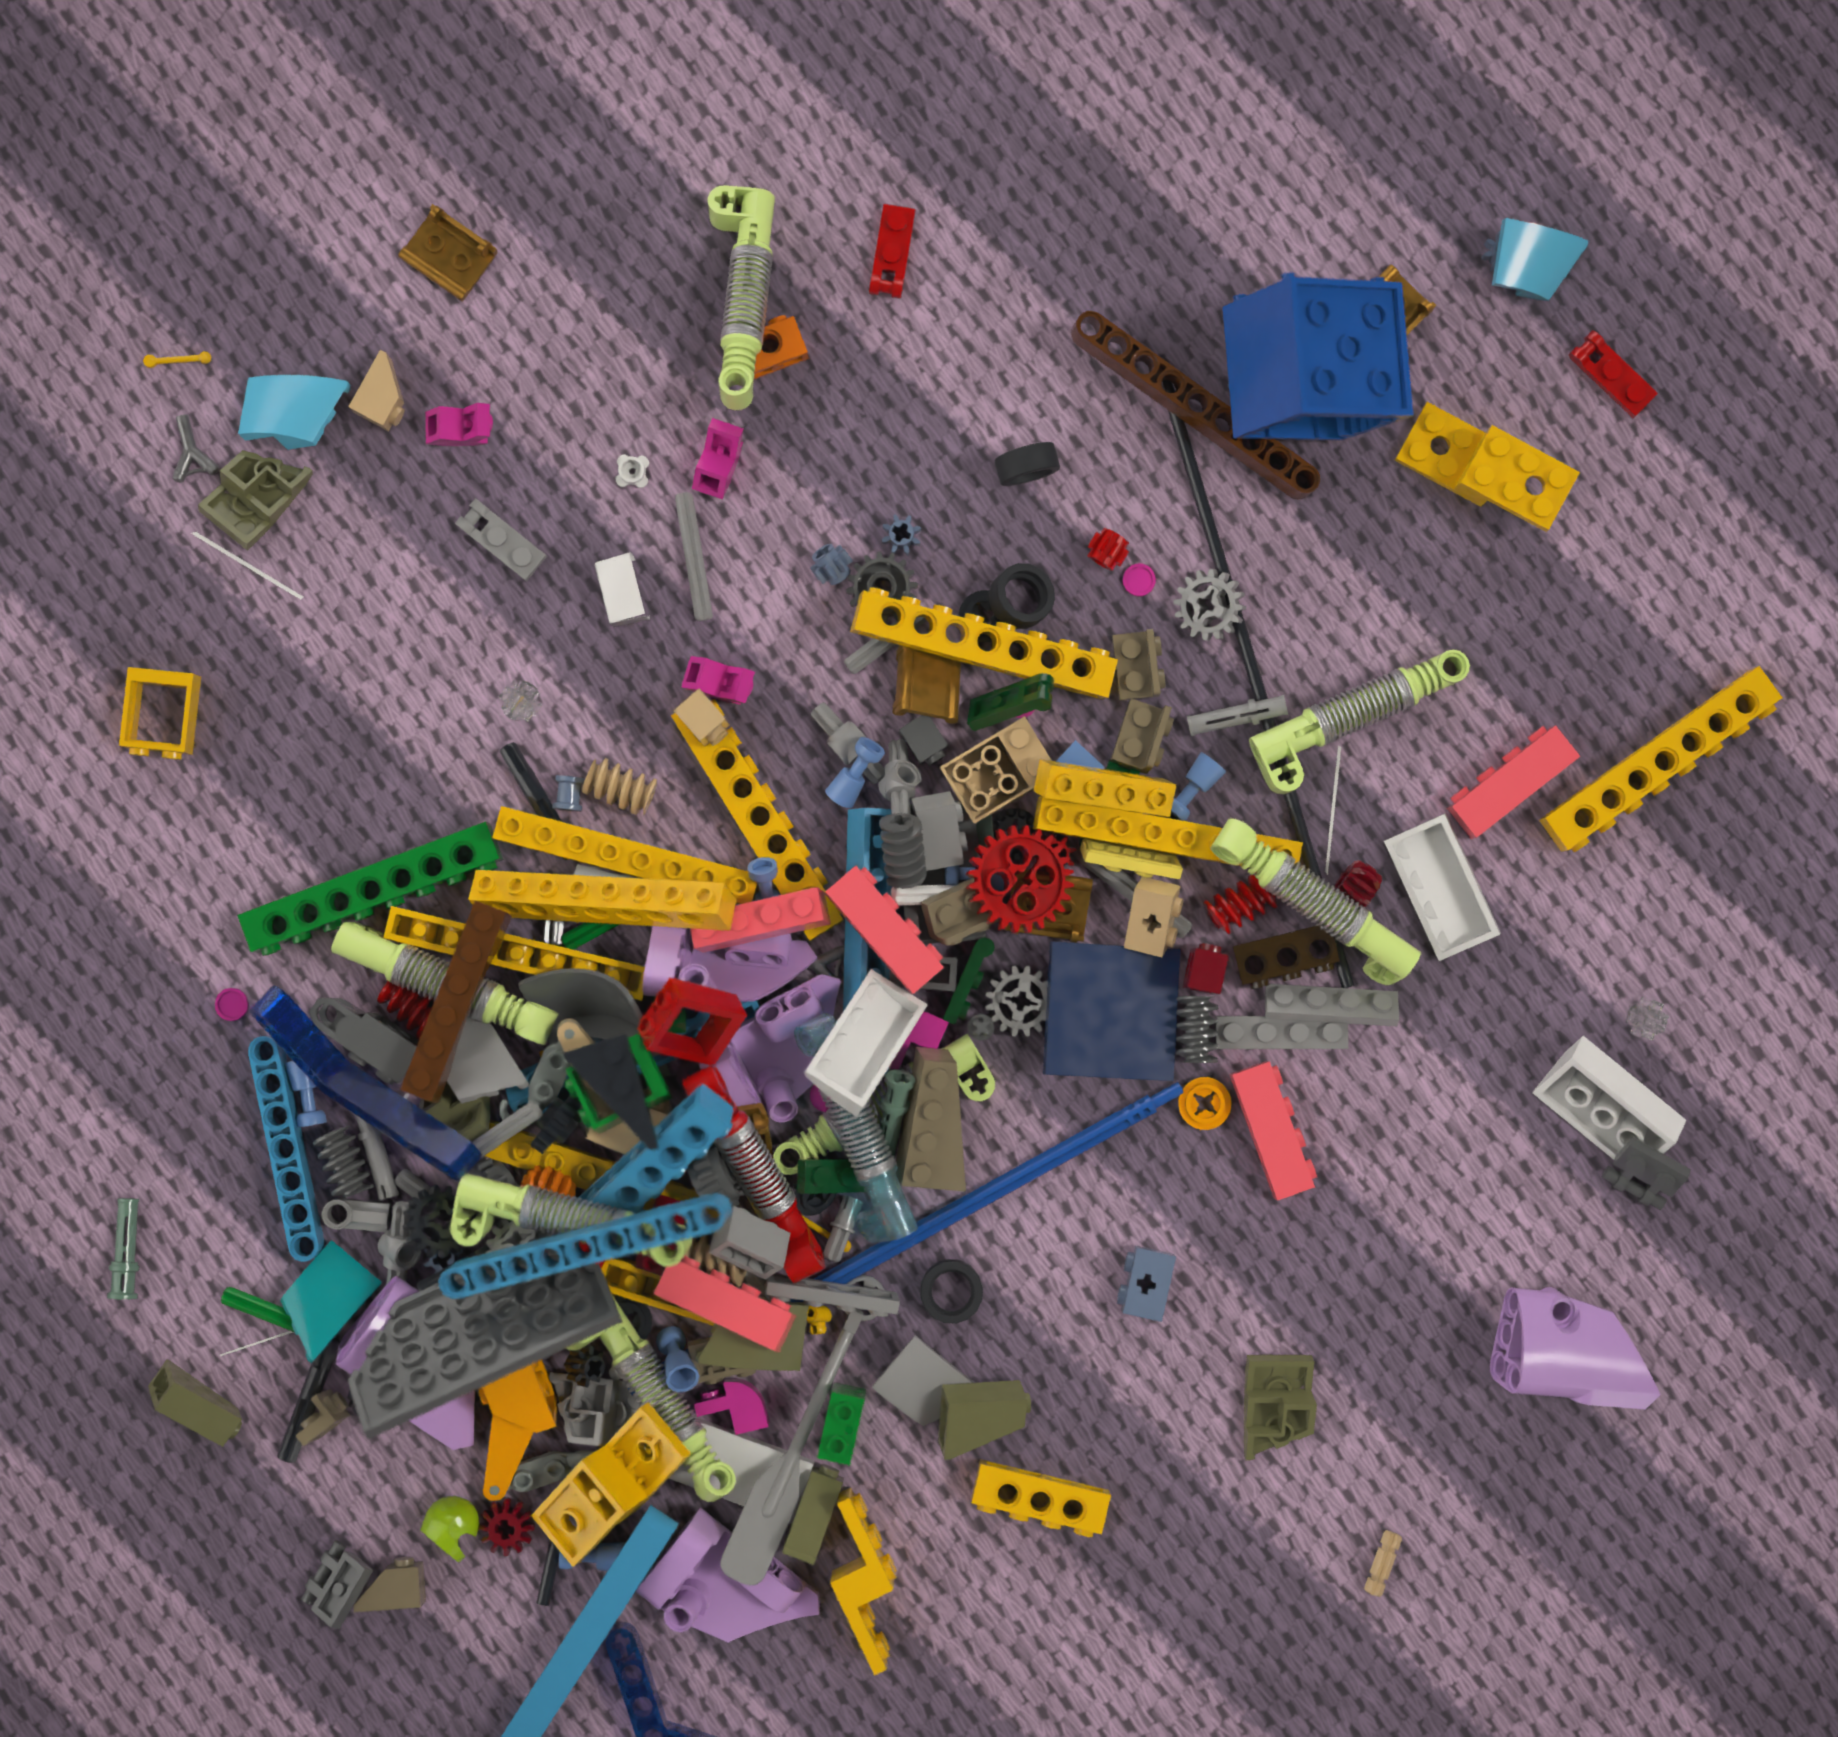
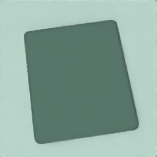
M991 815L976 823L978 844L986 848L988 847L984 838L987 836L994 838Z

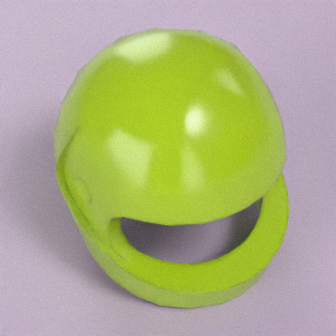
M446 1496L432 1503L425 1514L420 1530L454 1560L460 1563L465 1558V1555L458 1545V1540L463 1534L467 1533L476 1537L479 1528V1516L474 1505L467 1499L460 1496Z

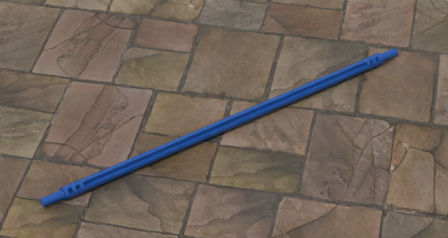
M1176 1082L1151 1097L1148 1095L1142 1097L814 1278V1280L840 1284L850 1282L1157 1112L1156 1109L1184 1093L1179 1082ZM790 1298L789 1302H803V1300ZM689 1349L684 1350L690 1356Z

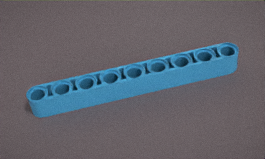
M709 1194L470 1257L454 1263L440 1276L439 1286L442 1293L447 1297L457 1299L711 1233L718 1230L729 1219L732 1213V1204L722 1194ZM706 1207H715L720 1214V1219L711 1218L707 1213ZM674 1215L683 1216L687 1221V1227L683 1228L677 1225ZM642 1224H650L655 1230V1236L647 1235L643 1230ZM612 1231L621 1235L623 1244H617L612 1240ZM579 1240H584L590 1245V1253L581 1249ZM548 1248L554 1249L558 1253L559 1261L550 1258ZM516 1257L523 1258L528 1268H521L516 1261ZM485 1265L494 1268L496 1277H492L486 1272ZM454 1273L460 1274L463 1277L465 1285L456 1282Z
M649 1506L501 1737H541L672 1536L679 1524L677 1521L654 1506Z

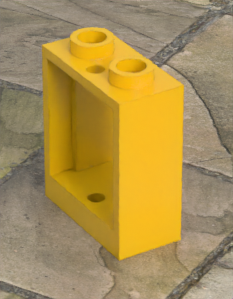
M128 667L119 746L128 748L129 754L149 757L150 751L162 752V758L182 760V754L193 755L201 677L193 673ZM143 684L187 689L180 744L137 740Z

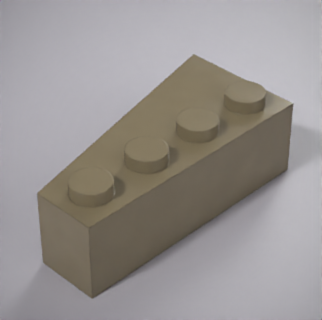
M916 1047L911 1072L915 1078V1084L909 1092L910 1109L903 1117L894 1173L901 1186L966 1192L957 1063L949 1050Z

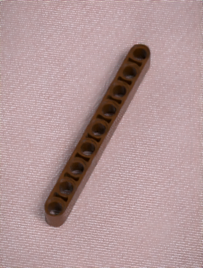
M1086 311L1077 318L1071 329V337L1076 345L1289 497L1301 500L1308 497L1318 488L1320 484L1318 470L1276 439H1252L1255 443V450H1247L1242 444V438H1233L1230 406L1104 316L1095 311ZM1088 323L1092 325L1096 334L1093 336L1084 334L1081 324ZM1115 342L1119 344L1122 348V354L1115 355L1111 353L1108 349V343ZM1135 362H1144L1149 368V373H1139L1135 368ZM1168 380L1172 382L1176 392H1166L1162 388V381ZM1195 399L1199 401L1202 406V412L1192 411L1188 405V400ZM1215 419H1224L1228 423L1229 431L1219 430L1216 427ZM1270 456H1275L1281 461V470L1271 467L1269 463ZM1296 475L1304 476L1307 479L1308 489L1300 488L1297 485Z

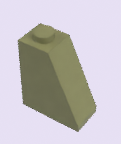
M166 1359L148 1385L154 1409L222 1447L229 1438L233 1439L238 1434L242 1425L239 1409L170 1360Z
M1020 1380L942 1385L938 1443L944 1460L953 1459L1025 1427L1026 1413L1031 1412V1398L1029 1393L1024 1392Z
M821 1464L820 1468L813 1466L788 1531L782 1551L783 1554L814 1565L843 1484L844 1477L838 1476L840 1472L838 1469L825 1464Z

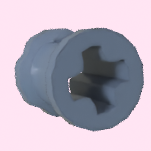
M556 775V781L559 782L557 800L553 803L552 808L582 812V806L579 805L581 785L584 784L585 778Z

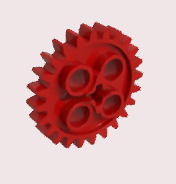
M1015 825L1008 828V836L1002 829L996 831L997 841L993 837L987 836L984 840L988 848L980 845L975 848L981 857L969 859V862L976 869L966 872V876L974 878V883L966 886V889L976 890L977 894L970 899V902L980 901L982 905L978 909L977 914L987 911L989 916L986 923L988 924L998 919V930L1000 931L1010 924L1011 933L1015 934L1018 933L1020 925H1022L1025 934L1032 932V923L1038 930L1045 928L1043 918L1049 923L1055 922L1056 919L1053 911L1060 914L1065 911L1060 901L1067 902L1071 900V897L1064 890L1074 887L1073 883L1066 881V876L1073 874L1074 870L1064 869L1063 866L1070 860V857L1060 858L1058 854L1063 846L1059 845L1052 848L1050 845L1053 841V836L1051 835L1042 840L1041 829H1037L1030 835L1029 826L1025 825L1022 827L1020 834H1018ZM1012 848H1017L1022 852L1023 861L1021 865L1014 864L1011 861L1009 855ZM1034 855L1037 856V862L1022 879L1025 884L1015 888L1008 902L1004 904L1002 902L1003 897L1018 880L1015 875L1024 872ZM1038 868H1043L1048 872L1049 882L1047 885H1043L1037 880L1036 872ZM993 874H997L1003 879L1004 888L1002 891H996L992 888L990 879ZM1020 894L1027 896L1030 900V908L1027 912L1022 911L1017 905V898Z

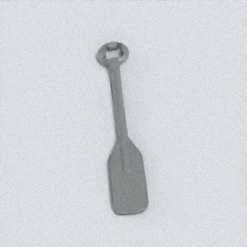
M860 1275L846 1283L847 1285H853L856 1282L863 1281L864 1287L873 1289L876 1287L877 1289L885 1290L878 1280L867 1275ZM857 1308L854 1312L845 1311L848 1316L788 1451L754 1483L723 1552L720 1564L722 1571L728 1577L750 1586L760 1583L765 1577L798 1503L801 1452L860 1322L872 1320L877 1317L875 1315H863V1311Z

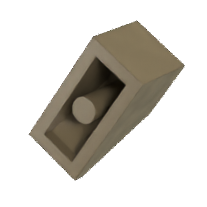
M411 1556L395 1558L394 1563L386 1567L353 1605L354 1612L421 1608L426 1602L423 1561L414 1562V1557Z

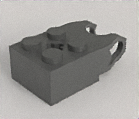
M342 998L317 999L309 1011L311 1019L317 1028L350 1051L348 1056L362 1066L368 1064L378 1069L376 1075L390 1085H393V1083H403L419 1043L418 1039L378 1012L365 1013ZM331 1005L337 1011V1016L333 1022L327 1017V1010Z

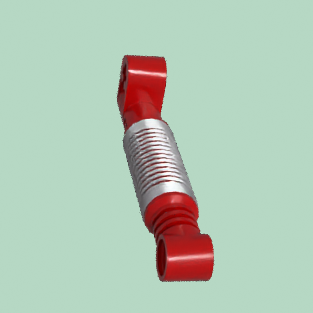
M712 1064L682 1080L683 1086L688 1096L703 1083L734 1107L731 1118V1130L723 1139L717 1138L714 1144L725 1162H727L738 1184L742 1186V1190L748 1200H750L749 1202L758 1217L764 1221L775 1223L779 1228L790 1233L784 1269L793 1283H797L825 1269L823 1250L802 1217L801 1212L796 1207V1195L789 1186V1183L786 1182V1178L783 1177V1173L780 1172L781 1170L778 1168L769 1150L766 1149L767 1146L763 1144L764 1141L761 1139L758 1131L755 1130V1126L749 1116L744 1111H739L732 1097L728 1094L727 1085L718 1068Z

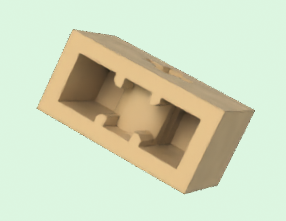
M700 689L674 710L704 746L709 743L715 746L728 734L726 728L730 726L729 723Z
M1141 877L1134 889L1124 948L1163 957L1168 947H1174L1178 929L1173 928L1174 918H1179L1183 906V898H1179L1180 885Z

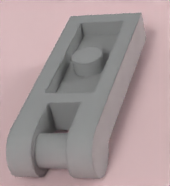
M475 498L469 505L471 507L464 518L460 516L455 524L527 582L546 559L547 555ZM482 516L488 523L480 532L474 525Z

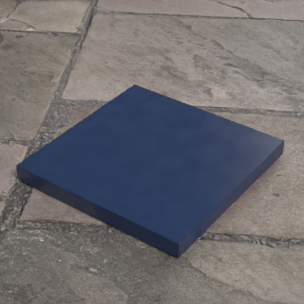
M1050 942L1043 1074L1174 1081L1180 949H1167L1163 957L1126 949L1124 946Z

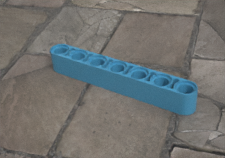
M260 1036L250 1043L248 1055L284 1230L291 1256L300 1262H307L314 1259L324 1249V1237L301 1127L297 1128L296 1117L298 1111L294 1091L292 1090L285 1067L287 1058L282 1041L274 1036ZM264 1042H269L273 1047L274 1053L269 1060L264 1059L260 1054V1047ZM271 1074L276 1075L280 1080V1087L276 1092L270 1091L267 1087V1079ZM278 1106L285 1109L287 1113V1119L282 1125L278 1124L273 1118L274 1110ZM284 1139L290 1140L294 1146V1151L290 1157L284 1156L280 1151V1144ZM291 1171L297 1173L300 1177V1185L297 1189H292L287 1184V1175ZM297 1204L303 1205L307 1210V1217L304 1222L298 1221L293 1215L294 1207ZM303 1237H308L313 1241L314 1249L311 1254L304 1253L300 1248V1241Z

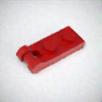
M883 204L869 294L879 295V292L892 294V298H902L916 209ZM882 273H894V281L883 280Z
M1592 330L1584 338L1585 342L1580 348L1575 347L1569 353V358L1624 411L1634 418L1658 392L1611 349L1599 333ZM1594 351L1602 357L1596 364L1589 358Z

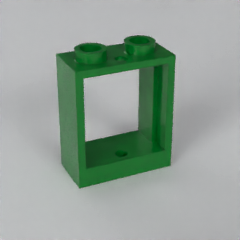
M637 1033L629 1037L633 1054L652 1092L651 1095L646 1097L648 1108L651 1109L671 1099L672 1096L651 1051L646 1050L640 1034ZM572 1066L565 1069L569 1079L565 1080L566 1087L573 1099L579 1098L583 1109L579 1110V1114L587 1129L592 1127L594 1131L601 1134L623 1123L616 1113L602 1119L582 1076Z
M834 1382L817 1459L850 1466L866 1389Z

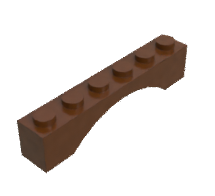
M474 901L401 1085V1091L433 1103L439 1102L451 1072L456 1049L471 1006L484 976L500 948L512 916L507 912L479 901Z

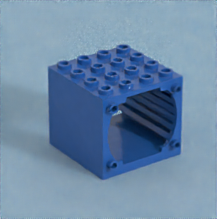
M1289 272L1281 274V281L1248 296L1247 294L1233 296L1234 302L1222 307L1233 438L1343 441L1414 416L1402 282H1386L1384 277L1372 278L1370 281L1295 277L1296 273Z

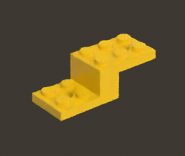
M1429 402L1425 403L1395 458V461L1480 507L1489 501L1545 532L1550 529L1580 473L1494 425L1486 432H1483ZM1435 438L1444 439L1448 444L1447 453L1444 455L1435 454L1431 449V441ZM1536 478L1541 482L1542 492L1539 495H1532L1527 492L1525 487L1527 479Z
M648 1402L633 1414L605 1446L581 1460L536 1509L531 1517L571 1566L574 1567L596 1547L615 1525L638 1511L691 1453ZM645 1443L651 1447L653 1456L646 1452L644 1448ZM570 1515L576 1520L577 1527L570 1522Z
M850 1487L839 1493L837 1505L862 1556L832 1570L830 1584L875 1676L887 1670L890 1646L882 1631L877 1633L874 1628V1620L876 1618L869 1602L894 1590V1579L897 1578L895 1573L897 1569L890 1554L883 1555L880 1549L882 1548L881 1542L883 1540L875 1523L869 1525L866 1520L868 1508L860 1493L854 1495Z

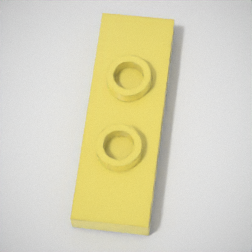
M1082 839L1080 851L1085 862L1103 865L1104 868L1115 872H1120L1122 869L1131 870L1140 876L1148 878L1153 877V875L1174 879L1181 878L1183 868L1176 855L1091 839Z

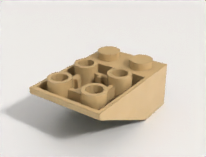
M1024 716L942 765L940 769L971 821L975 824L1033 791L1039 759L1052 760Z

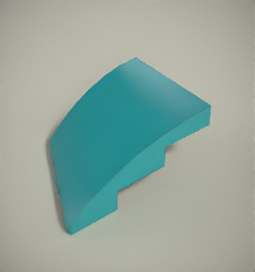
M332 1240L315 1257L280 1299L286 1314L292 1320L295 1334L299 1335L304 1345L306 1358L311 1364L382 1284L378 1278Z

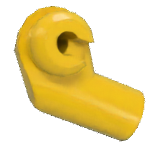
M824 1305L822 1307H808L807 1323H809V1333L811 1335L826 1333V1322H830L832 1317L831 1310Z

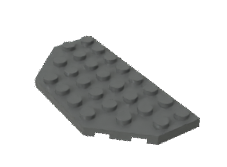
M550 1255V1258L559 1261V1255ZM592 1263L531 1279L530 1282L523 1281L518 1284L457 1299L449 1298L443 1294L439 1283H436L395 1302L388 1313L391 1318L383 1331H377L365 1351L367 1355L359 1370L353 1371L348 1380L363 1432L368 1439H371L623 1322L600 1266ZM485 1265L486 1272L490 1276L496 1277L494 1270L489 1265ZM460 1274L454 1275L457 1283L465 1285L464 1279Z

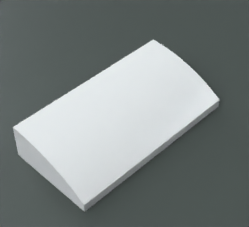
M1446 813L1384 841L1439 961L1501 934Z
M871 969L804 1074L834 1102L858 1117L928 1004Z
M696 1417L693 1421L699 1419L707 1431L706 1438L708 1441L705 1442V1445L711 1444L712 1448L709 1451L711 1453L716 1452L715 1460L720 1458L723 1463L728 1464L736 1476L734 1488L722 1498L745 1506L756 1480L788 1450L744 1434L736 1435L734 1430ZM801 1455L799 1499L789 1521L790 1524H792L815 1461ZM682 1464L669 1477V1479L694 1488V1481L691 1477L695 1474L687 1472L690 1468L689 1465L684 1467ZM710 1475L709 1482L711 1486L715 1489H720L719 1479L714 1475Z

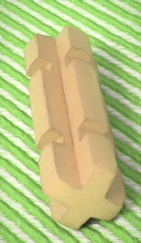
M1388 1530L1384 1531L1380 1541L1382 1547H1378L1370 1570L1372 1575L1367 1578L1364 1587L1367 1593L1378 1597L1383 1595L1386 1586L1384 1580L1389 1578L1396 1558L1395 1549L1399 1550L1402 1537L1399 1534Z

